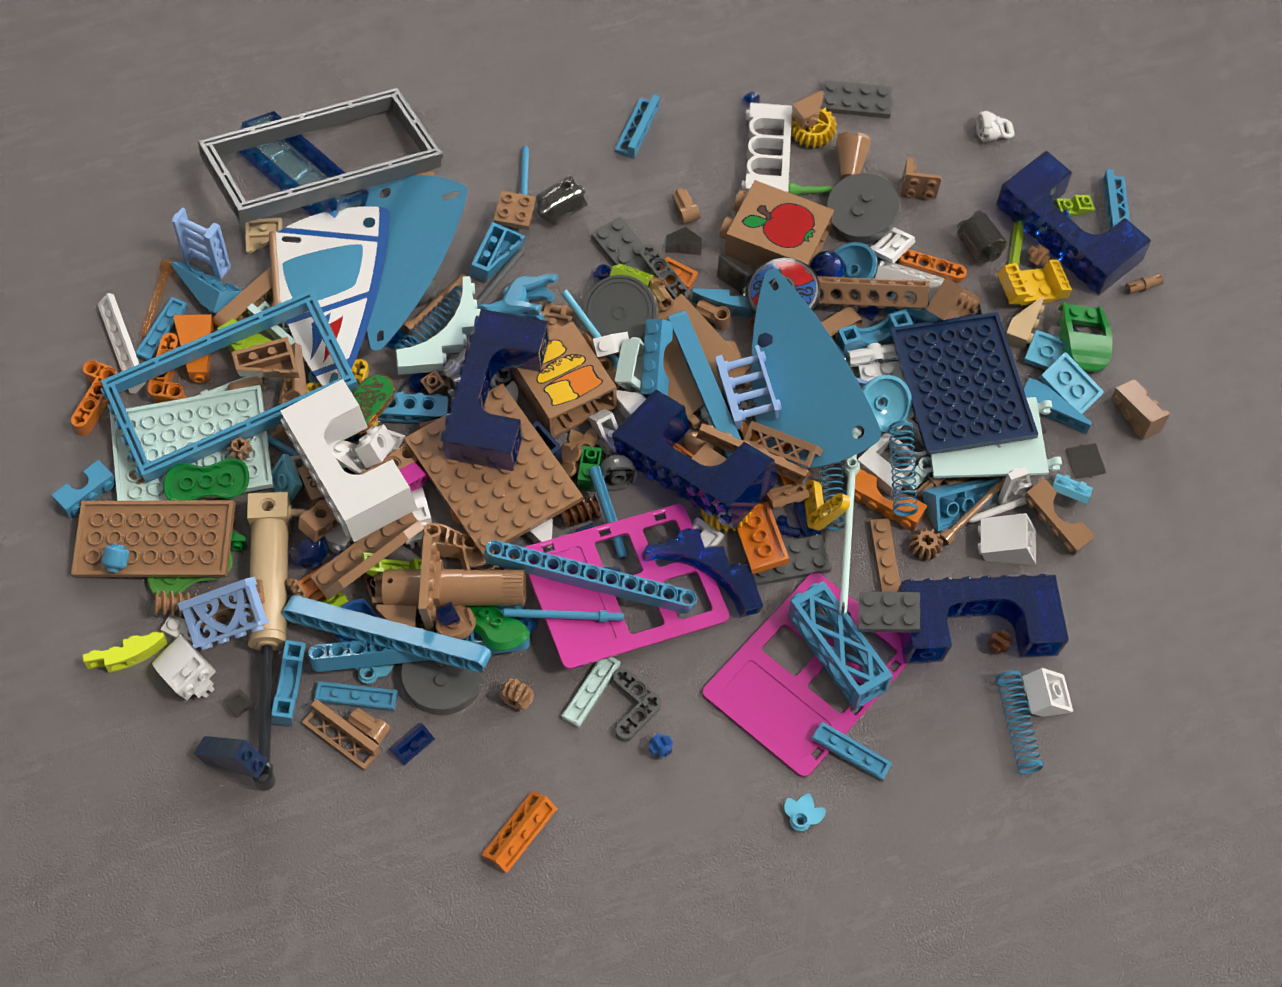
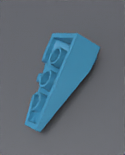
M172 262L171 264L201 305L206 307L208 312L212 314H217L243 291L231 283L226 285L219 282L220 278L204 274L203 270L186 262Z
M999 478L949 484L923 490V503L928 505L926 513L935 530L940 532L943 529H950L999 481ZM1000 491L985 506L999 497Z

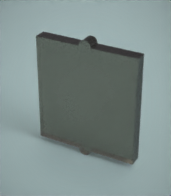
M1096 443L1089 445L1080 444L1077 447L1066 448L1075 479L1088 476L1092 478L1094 475L1106 473Z

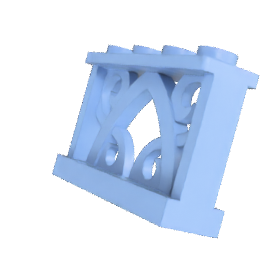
M255 577L240 580L178 603L180 611H183L194 649L201 647V650L213 647V642L217 641L219 645L230 641V636L234 635L236 639L247 635V630L251 629L253 633L264 629L263 625L269 623V620L266 618L255 586L257 584ZM246 592L250 603H246ZM231 595L234 597V600L232 602L237 601V604H233L229 601V597ZM218 598L221 599L225 606L236 608L228 626L212 618L218 610ZM208 603L212 605V610L209 614L207 613L210 611L207 609ZM245 608L253 610L255 616L253 622H247L246 616L252 615L244 611ZM194 611H195L196 614L200 617V620H199L198 622H197V619H196V616H195ZM203 623L207 624L203 629V633L206 630L210 631L208 638H204L201 634L200 627ZM239 623H240L242 626H244V627H242V628L236 629V628L238 627ZM217 631L225 634L217 636Z

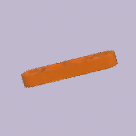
M910 249L898 259L900 265L948 278L955 283L963 282L967 274L966 268L960 264ZM924 260L928 265L921 266L919 261ZM940 265L943 266L946 270L938 271L936 267Z

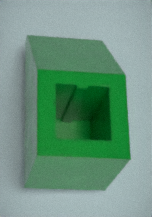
M583 446L578 474V490L596 492L589 469L593 466H600L602 448Z

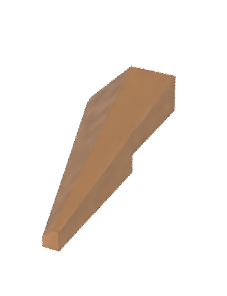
M297 343L292 344L291 347L300 378H284L278 402L280 405L307 393L302 347ZM283 424L277 425L275 432L271 433V436L275 439L288 438Z

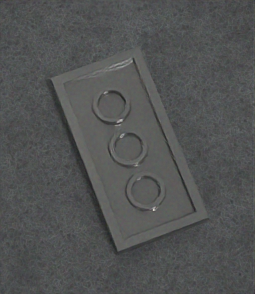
M824 80V96L821 109L826 108V112L890 119L892 87Z
M621 216L591 233V238L614 265L623 264L654 275L641 258V248L644 244ZM645 251L646 255H649L653 261L654 258L652 257V253ZM657 263L654 268L659 271L662 265Z
M822 535L784 541L790 563L752 574L755 586L807 577L812 573L823 574L831 572Z

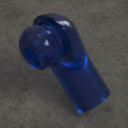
M778 516L776 524L780 533L784 536L799 538L801 529L790 527L786 516Z

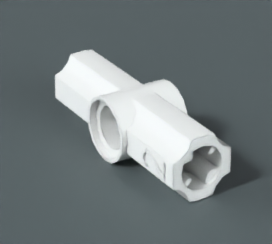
M872 343L866 346V348L847 351L846 354L847 363L850 367L898 360L893 344L881 346L880 343Z

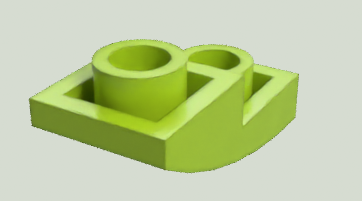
M1074 195L1072 199L1056 198L1053 202L1057 215L1066 209L1069 211L1070 217L1091 213L1095 210L1090 195Z

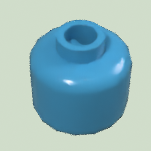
M110 543L109 546L104 547L101 564L107 567V571L119 573V569L127 568L130 552L125 549L126 546Z

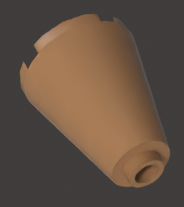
M851 132L840 133L837 136L836 143L840 176L843 180L848 176L861 173L871 146V138L857 132V135H851Z

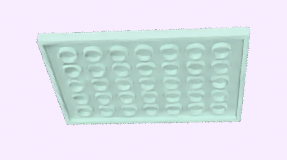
M260 385L133 407L126 410L147 458L151 462L263 413L264 404L262 388ZM110 412L117 501H169L163 489L165 475L148 483L146 481L140 485L136 483L142 479L139 478L135 467H138L137 462H132L128 451H131L130 446H125L121 437L124 435L123 430H118L115 424L116 414L112 415ZM266 430L248 438L253 451L249 454L250 458L243 460L249 470V484L245 492L274 487ZM225 448L191 464L208 466L232 457L228 448ZM135 471L134 475L138 479L133 480L130 474ZM205 496V497L198 498V499H196V500H205V499H212V498H217V497H216V496Z

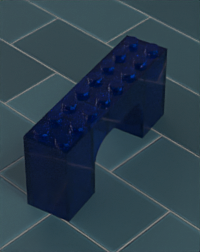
M1046 150L1002 184L996 205L1013 222L1021 221L1023 230L1027 234H1030L1038 244L1047 248L1053 257H1056L1065 268L1072 271L1090 290L1101 295L1143 261L1152 240L1126 218L1103 234H1090L1081 229L1053 204L1056 198L1065 194L1072 172Z
M481 309L479 316L476 315L475 331H472L470 334V348H466L465 364H462L460 368L461 378L460 381L457 380L456 396L451 399V413H448L446 416V430H443L441 433L442 451H445L446 459L514 471L523 439L521 420L490 414L484 410L492 379L498 371L514 367L541 372L549 344L548 321Z
M656 389L612 433L616 455L628 457L635 465L636 471L640 470L649 479L659 482L663 488L672 490L679 498H685L692 506L704 510L708 516H714L723 525H728L735 529L778 482L775 460L748 443L743 442L726 461L719 465L705 466L673 448L690 429L685 406Z
M1042 573L1037 576L1022 574L1014 577L1010 575L1000 577L983 576L981 578L968 576L961 579L947 577L942 580L927 578L921 581L907 579L901 582L897 592H920V633L899 632L904 663L943 661L952 647L948 618L997 615L1005 618L1014 628L1020 658L1058 656L1069 641L1056 575Z

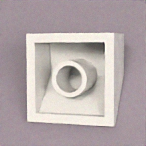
M1040 668L1022 676L1024 681L1023 687L1027 694L1028 708L1031 714L1045 717L1073 712L1064 675Z

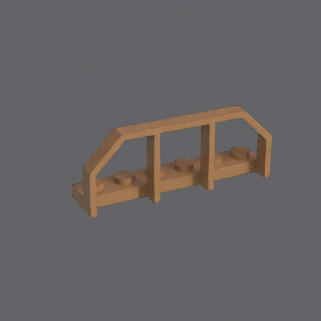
M411 512L359 539L310 577L320 588L327 600H329L423 530L424 527ZM363 552L374 553L366 560H362Z

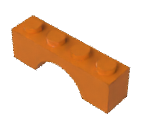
M860 469L859 473L855 476L854 501L861 502L870 510L877 511L883 514L885 518L898 522L903 528L914 531L923 518L928 505L917 501L915 505L918 506V512L911 516L895 514L893 512L894 501L888 500L880 494L876 484L877 478ZM914 499L897 501V503H915L916 501ZM901 506L896 509L901 511H911L915 510L916 508L912 506Z

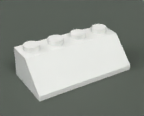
M883 259L878 266L875 279L930 281L928 305L945 280L943 277L900 264H892ZM910 292L905 294L907 297H915V295Z

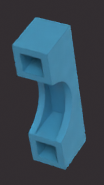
M905 309L889 314L882 322L869 328H858L856 325H851L838 329L836 343L846 355L847 351L866 348V346L872 343L884 344L891 342V327L911 325L913 322Z
M646 319L640 394L651 397H668L669 378L664 370L663 355L666 346L672 342L673 322L664 319Z
M286 640L279 684L271 714V724L292 726L306 653V643L291 640Z

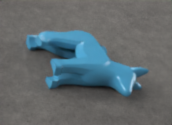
M558 274L519 277L509 287L505 288L502 300L492 304H481L477 307L485 311L483 316L486 315L491 325H496L502 318H530L542 323L545 318L544 314H540L542 305L531 304L529 300L543 298L549 303H553L555 299L554 293L544 287L548 283L558 281Z

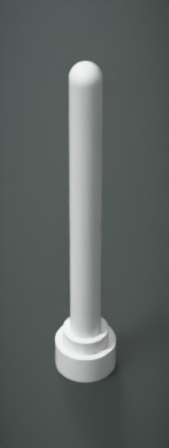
M1022 497L977 513L968 523H975L980 521L981 518H989L1027 504L1026 498Z

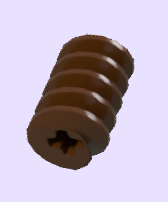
M595 494L593 495V500L590 496H587L586 502L583 500L560 513L561 522L565 523L569 528L571 521L575 525H578V519L585 523L586 516L591 521L592 514L600 518V508Z

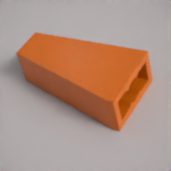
M174 315V322L181 346L214 332V323L211 315ZM212 353L186 364L191 382H210Z

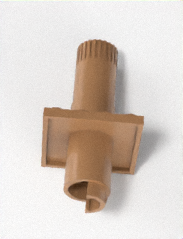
M423 535L421 569L384 570L383 575H374L375 597L372 598V603L417 606L425 629L437 633L436 620L437 618L439 620V616H441L445 607L462 605L463 607L525 606L526 573L525 570L443 568V561L440 559V551H437V542L433 541L432 535Z

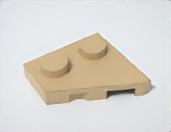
M266 218L246 222V253L251 254L269 245V232L274 231L277 233L283 229L282 218Z

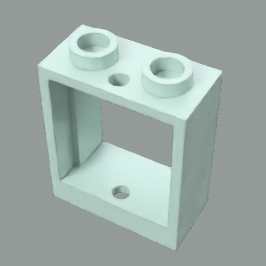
M636 337L623 339L614 382L628 392L640 393L644 343L640 338Z

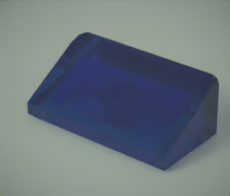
M794 502L793 508L802 538L822 535L821 531L808 527L805 502Z
M418 723L393 744L389 750L405 766L434 741L435 738L423 723Z

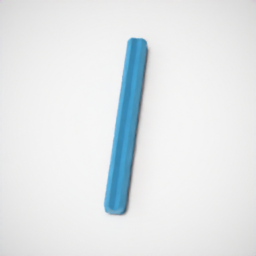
M593 466L589 469L606 524L618 521L600 466ZM623 536L612 538L617 557H626L628 551Z

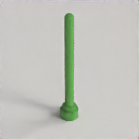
M789 183L788 193L799 196V194L831 193L835 186L799 187L796 183Z

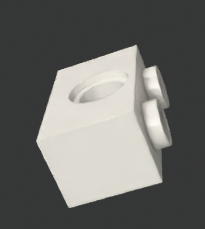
M384 424L378 427L376 425L369 427L366 430L367 433L359 439V443L355 447V451L366 468L381 463L395 444Z

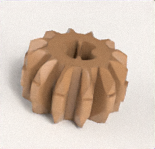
M926 527L923 528V531L918 529L911 537L910 548L913 549V555L919 554V560L922 557H925L927 561L930 560V557L935 559L942 551L943 540L940 539V533L934 534V528L931 531H928Z
M509 678V680L502 684L499 698L505 704H508L509 707L524 711L531 705L534 691L524 682Z

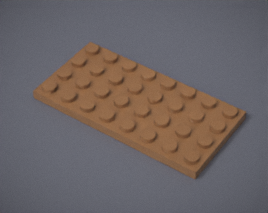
M233 500L81 501L71 575L73 577H227L235 502ZM110 543L126 546L125 549L130 552L127 568L119 569V573L107 571V567L101 564L103 549L105 546H109Z

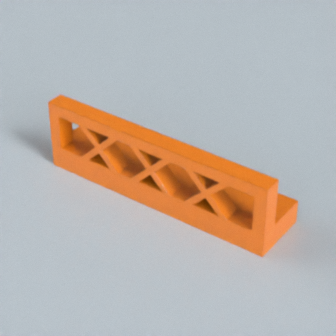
M531 791L481 854L482 857L495 863L502 872L508 873L557 810L555 805L547 796ZM534 799H537V801L530 806ZM499 848L494 855H491L495 849Z

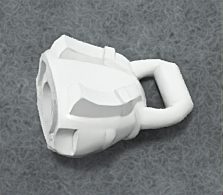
M989 111L979 113L976 119V127L982 143L995 141L998 138L1011 139L1015 135L1012 122L997 117ZM1004 124L1006 126L1007 134L1004 132Z

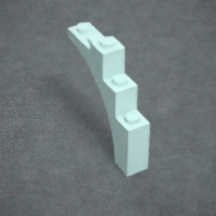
M470 276L463 277L461 302L449 324L436 336L424 343L396 350L398 375L433 372L434 370L443 371V364H447L446 354L460 353L464 349V345H467L466 335L483 334L484 327H487L486 315L483 316L482 309H477V300H473L472 294H475V285L471 283Z

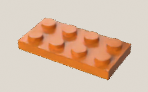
M769 502L754 505L751 517L748 518L747 523H742V528L736 526L752 574L790 563Z

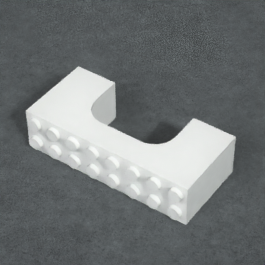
M343 379L280 411L283 416L281 423L286 430L288 438L294 443L293 445L297 453L300 454L305 467L309 469V473L312 479L316 481L319 491L324 495L329 508L333 510L337 522H340L346 537L351 536L353 542L418 509L410 487L393 459L367 473L352 475L345 472L335 458L333 451L341 441L368 428L359 404Z

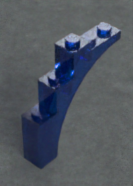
M687 528L679 533L677 539H670L661 544L650 543L642 553L644 561H675L704 572L727 592L734 602L740 617L758 614L763 607L749 563L743 565L742 563H736L730 566L724 546H710L705 549L699 529L692 530Z

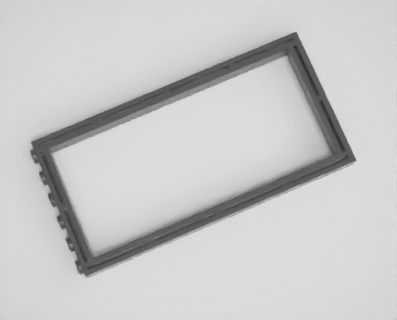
M398 88L198 141L199 154L240 224L441 167L443 159L442 150L438 149L435 140L429 136L427 128L423 127L420 118L415 115L412 106L408 105L405 96L400 93ZM393 110L420 150V153L245 201L219 157Z

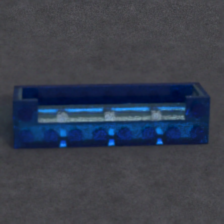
M273 111L242 122L241 129L283 118ZM301 134L238 151L282 191L346 173ZM362 189L306 205L302 208L311 216L327 212L335 218L346 208L365 207L369 192Z

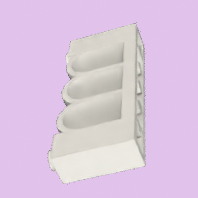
M750 103V110H746V120H749L748 163L746 181H742L741 190L749 192L754 180L788 192L792 106ZM755 130H783V136L762 135L755 132ZM757 148L782 150V156L761 155L754 152V150ZM756 168L781 169V176L760 175L752 170Z
M911 408L906 421L913 424L914 429L911 431L914 433L913 437L923 445L918 425L915 423V415ZM901 425L894 431L909 430L911 426ZM889 431L858 458V463L860 464V469L876 477L877 486L888 496H891L893 494L892 467L889 462L880 456L887 447L891 449V435ZM899 440L894 441L896 444H903ZM897 446L894 448L898 451L910 450L907 446ZM925 451L914 452L915 456L912 458L916 461L913 465H917L921 458L929 457L930 455H926ZM911 452L897 453L900 457L913 456ZM904 459L909 464L914 461L913 459ZM909 465V467H907V468H905V469H898V468H895V469L901 470V471H902V470H912V469H914V467L911 466V465ZM901 472L896 474V476L909 477L912 472ZM900 479V480H898V481H896V482H897V483H900V484H903L902 481H903L904 479Z

